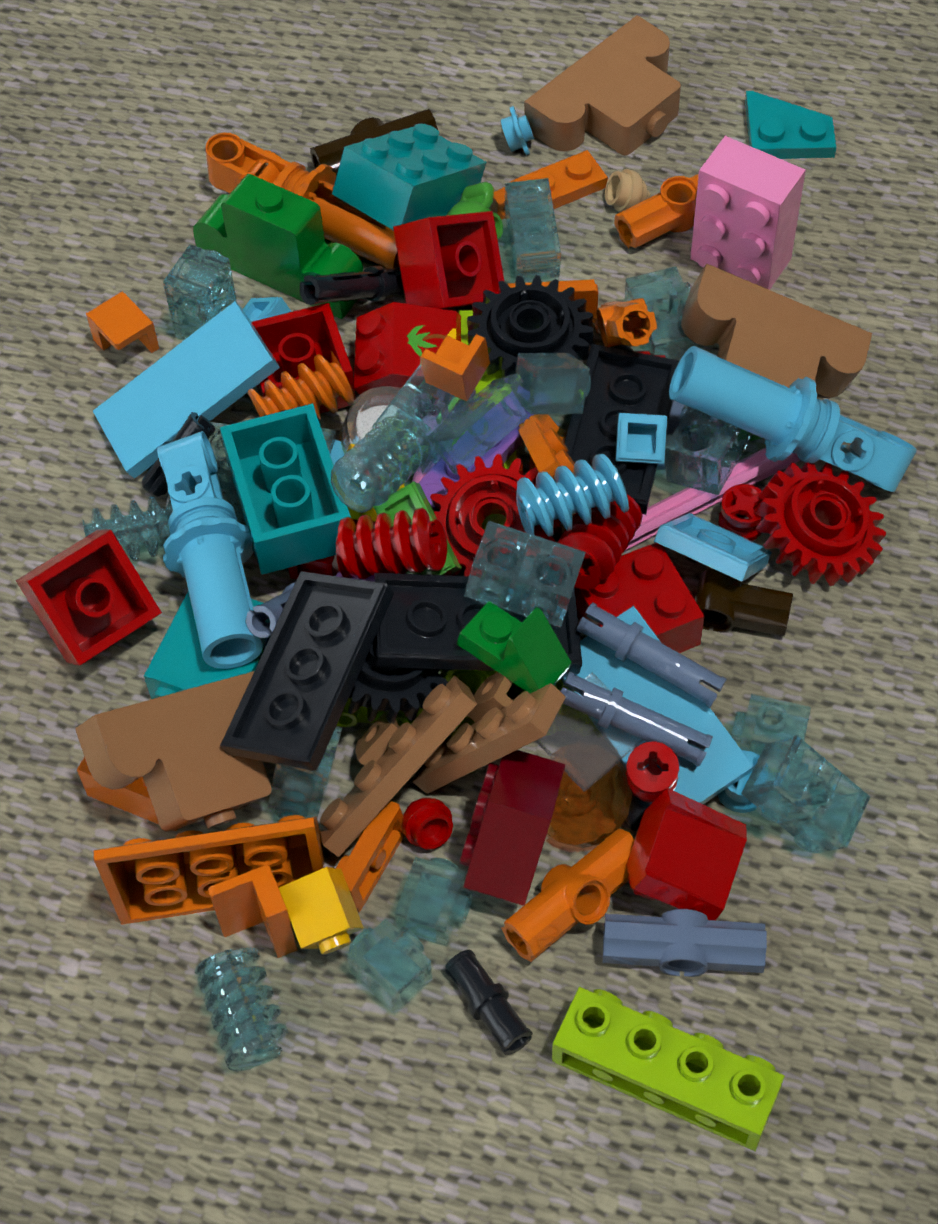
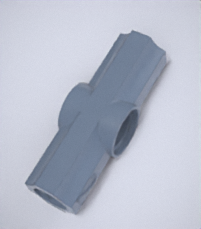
M689 909L670 910L663 913L661 917L605 914L602 963L658 966L660 971L665 974L680 976V971H684V976L687 977L700 976L707 970L764 972L767 949L765 924L708 920L705 914Z

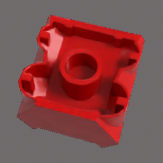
M666 788L644 811L626 864L631 889L636 895L647 899L659 900L678 909L696 910L705 914L708 920L716 921L725 908L747 841L746 824Z

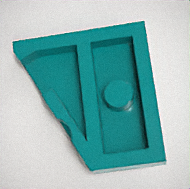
M746 91L745 108L749 146L779 159L835 158L837 147L833 117L755 91Z

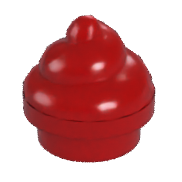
M435 798L415 800L409 804L403 814L402 832L408 841L415 846L423 849L438 848L452 834L453 822L451 811L445 803Z

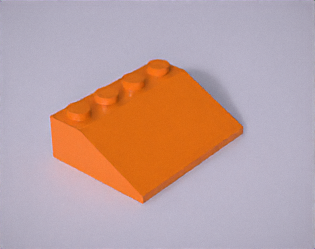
M290 815L281 818L278 822L261 825L237 823L229 826L226 830L208 833L195 830L184 831L177 834L175 838L155 841L137 838L125 842L122 846L93 851L94 862L121 925L214 911L208 891L210 886L267 864L271 868L278 888L325 867L317 816L306 818L302 815Z

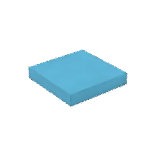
M691 513L661 525L654 539V542L741 582L764 569L772 554L770 549H765L760 544Z

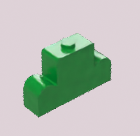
M247 174L229 195H220L193 226L198 255L302 302L304 301L300 295V283L304 281L303 278L305 276L363 271L360 259L350 248L336 242L330 244L325 242L321 209L317 203L251 174ZM358 299L329 302L333 316L343 319Z

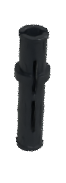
M377 265L366 267L361 272L308 275L300 283L301 298L308 305L362 298L375 302L382 301L390 295H405L400 267L384 269Z

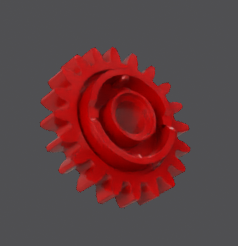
M496 454L491 468H486L480 456L475 457L474 472H468L461 464L456 465L460 480L454 482L447 477H442L441 482L447 494H431L430 496L432 503L440 509V511H434V513L442 523L447 540L462 568L450 576H456L465 569L464 576L513 578V574L517 572L524 579H532L528 565L534 563L541 568H546L547 563L541 550L553 551V547L556 544V541L551 536L548 537L540 525L534 526V542H532L523 528L516 500L517 482L520 478L526 477L535 486L536 476L539 473L538 469L535 467L525 475H522L523 464L519 458H516L510 467L505 469L500 454ZM491 514H501L506 517V522L499 530L486 531L482 529V523L485 518ZM558 519L553 520V533L561 532V522Z
M793 462L790 463L784 472L778 470L758 497L762 501L756 507L755 514L763 517L756 530L771 535L763 545L764 548H778L780 550V554L775 561L777 564L790 560L793 562V576L796 577L803 569H806L811 584H815L824 575L829 586H834L840 578L850 583L858 574L863 575L874 563L875 558L883 550L879 543L886 536V531L877 527L884 519V514L870 511L871 506L877 501L876 497H862L860 495L865 484L862 481L854 485L848 484L849 472L845 470L838 477L832 474V466L827 462L819 472L815 464L806 462L801 469Z

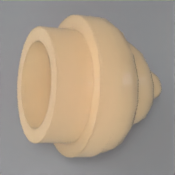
M624 169L622 172H613L605 188L607 204L614 206V209L618 212H622L651 196L640 174L630 169Z

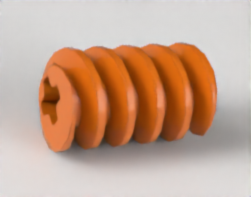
M331 351L332 363H329L320 354L316 355L314 358L315 372L304 363L299 364V380L297 381L288 372L281 373V389L272 381H265V397L259 395L254 389H249L247 393L259 417L313 403L318 420L321 421V405H324L333 414L338 412L336 397L340 396L349 405L354 404L351 386L334 353Z

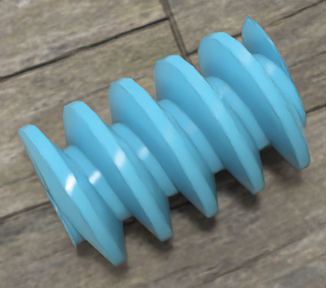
M604 454L594 456L592 467L586 460L576 461L573 473L567 466H559L555 470L554 479L548 472H539L536 476L535 486L526 477L520 478L517 482L516 500L523 528L532 542H534V526L540 525L546 535L550 537L553 536V520L559 519L564 528L569 531L572 530V514L578 513L583 522L588 525L591 524V508L597 507L605 519L610 518V502L615 501L623 513L629 510L628 497L622 478L617 468Z

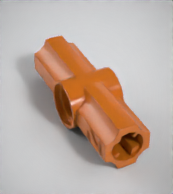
M699 174L691 178L685 176L670 177L661 185L660 193L615 215V227L618 230L620 240L628 249L631 247L637 248L669 231L684 232L694 226Z
M643 298L626 302L613 301L601 304V307L597 308V315L593 318L595 331L601 335L603 344L607 347L649 343V338L652 337V332L657 329L655 314L648 311Z
M617 829L572 867L567 864L557 865L545 875L541 892L509 917L501 928L507 942L514 947L522 958L532 962L578 922L585 925L594 924L605 915L610 905L611 895L629 881L626 864L635 841L632 835L623 829Z

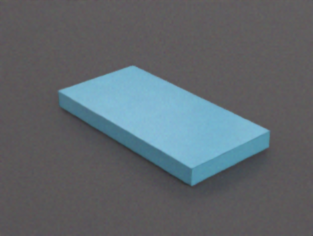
M234 301L93 410V413L125 471L135 479L159 458L157 448L162 446L165 441L170 442L191 412L197 413L199 417L202 415L211 421L245 395L249 389H253L280 367L244 310Z
M634 606L617 616L618 619L629 625L636 622L643 626V633L660 642ZM589 636L580 641L582 667L579 674L574 675L609 691H612L615 687L623 691L622 697L699 732L713 736L709 748L705 750L688 743L695 748L707 752L699 767L694 765L693 762L677 756L679 773L675 792L705 804L753 771L754 766L706 703L628 658L624 662L615 657L616 651ZM565 673L561 678V681L563 683L565 682V679L568 675L567 673ZM567 688L568 690H570V691H572V692H574V693H576V694L581 695L580 693H578V692H576V691H573V690ZM587 715L626 769L631 752L635 747L647 741L612 725H609L607 729L597 725L598 719ZM649 764L646 765L643 769H638V770H644L646 767L649 766Z

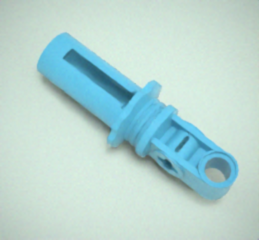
M692 346L680 359L670 383V399L764 438V444H766L765 455L774 462L785 460L791 453L797 454L801 461L812 464L820 459L858 475L884 490L895 492L917 452L913 445L885 431H877L841 415L840 407L836 402L829 399H817L816 382L809 377L796 379L788 388L719 358L708 351ZM843 442L851 443V445L849 446V445L842 444V443H843Z
M204 431L157 448L173 509L168 520L170 536L163 545L165 551L163 560L165 566L170 571L177 572L186 578L205 663L214 668L229 669L250 663L260 655L263 649L261 638L254 636L246 624L247 613L250 610L253 611V606L242 563H245L254 551L249 527L237 522L234 507L223 499L217 475L218 465L206 434Z

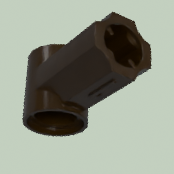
M708 569L701 573L695 601L704 614V630H709L711 626L714 627L713 631L722 633L731 630L733 627H739L785 637L793 593L743 584L741 581L715 569Z

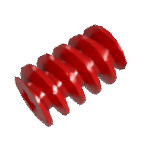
M627 494L629 510L626 513L621 511L615 501L610 502V518L607 519L601 515L597 507L591 508V524L588 525L583 522L578 513H575L572 519V530H565L562 533L560 539L553 547L551 556L553 568L562 580L574 581V587L579 589L593 590L600 584L601 580L609 577L615 565L621 559L622 553L627 549L628 543L633 539L635 532L642 523L643 515L640 506L631 496Z
M417 508L414 511L412 522L406 511H398L394 517V525L389 514L385 512L377 515L375 524L368 515L360 516L357 525L349 517H344L340 520L338 536L336 538V560L338 569L344 578L366 579L371 575L374 576L375 572L404 574L409 570L413 573H421L426 568L432 571H439L445 565L447 558V536L444 527L438 519L430 521L427 511L423 508Z

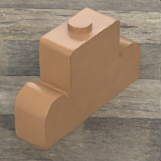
M636 15L524 101V115L527 116L533 136L557 151H570L578 148L584 142L585 132H589L625 156L631 154L652 136H660L668 123L678 116L681 90L680 82L667 74L670 47L668 36L654 25Z
M707 263L690 289L681 319L684 333L693 342L704 346L714 345L715 343L719 344L717 357L788 388L796 379L809 377L816 382V392L821 396L829 398L837 397L843 393L862 370L866 362L872 333Z
M254 671L103 712L89 718L76 727L75 730L94 780L101 786L113 790L122 789L143 777L159 825L166 832L204 821L207 829L235 820L237 818L235 810L245 808L270 795L272 790L262 761L229 755L220 746Z

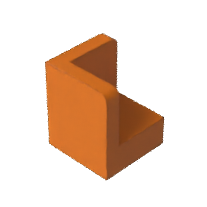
M123 291L86 313L93 340L103 351L110 346L120 350L137 339L151 353L159 349L153 322Z
M476 334L470 345L446 336L436 353L425 349L420 356L425 382L462 400L468 401L490 364L486 338Z

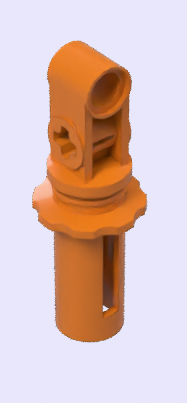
M218 133L207 141L208 178L210 183L217 189L231 193L247 174L254 175L317 203L321 209L325 239L333 243L343 244L354 253L386 269L400 267L394 231L332 195L336 173L332 171L331 166L320 164L316 169L308 172L304 165L295 161L290 163L274 152L263 150L232 133Z

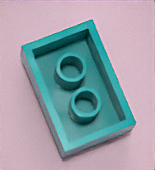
M416 124L414 127L400 131H391L383 136L367 138L362 142L345 146L332 195L393 230V226L428 217L446 216L449 210L461 200L463 190L467 186L481 183L487 162L473 155V150L461 143H452L439 135V131L436 128L427 124Z
M313 403L220 427L226 460L245 523L250 530L252 546L261 575L336 555V538L338 536L340 520L344 517L351 518Z

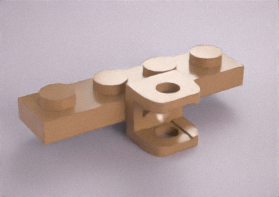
M496 672L484 680L474 695L477 705L467 716L475 723L472 725L464 723L451 736L447 737L420 767L412 782L428 794L546 736L566 696L550 683L531 694L525 691L512 700L506 694L513 682Z
M454 676L446 686L440 684L429 693L423 703L424 710L411 724L406 722L399 726L396 720L394 724L389 723L385 713H383L357 742L355 751L358 761L364 767L359 771L354 780L355 787L343 800L337 798L332 801L320 818L321 824L319 829L324 847L339 858L474 709L477 703L467 685Z

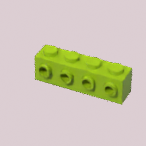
M582 987L578 988L552 1044V1062L755 1152L785 1075L776 1072L775 1067L763 1058L754 1055H746L743 1058L725 1050L723 1044L712 1036L703 1033L690 1035L674 1028L672 1022L663 1015L653 1011L639 1013L623 1006L622 1001L614 994L601 989H594L591 992Z

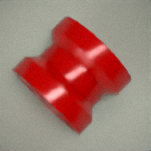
M739 484L726 490L721 501L718 526L751 541L761 536L762 533L757 531L756 527L763 517L755 514V509L762 501L758 497L762 490L750 484ZM739 513V515L746 516L749 519H741L735 515Z
M652 741L635 747L629 755L626 765L627 785L634 796L642 801L653 803L666 788L673 791L676 789L679 773L678 758L674 751L664 743ZM649 764V766L646 767L644 770H638V769H643L646 765Z

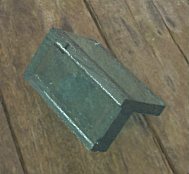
M518 373L493 380L427 436L454 475L458 474L456 465L461 464L468 469L475 463L476 456L482 457L529 417L512 392L523 382Z

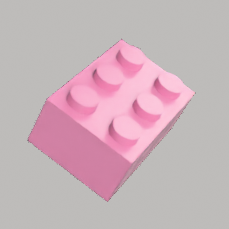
M724 136L699 170L690 259L697 262L702 268L707 263L770 290L792 258L806 169Z

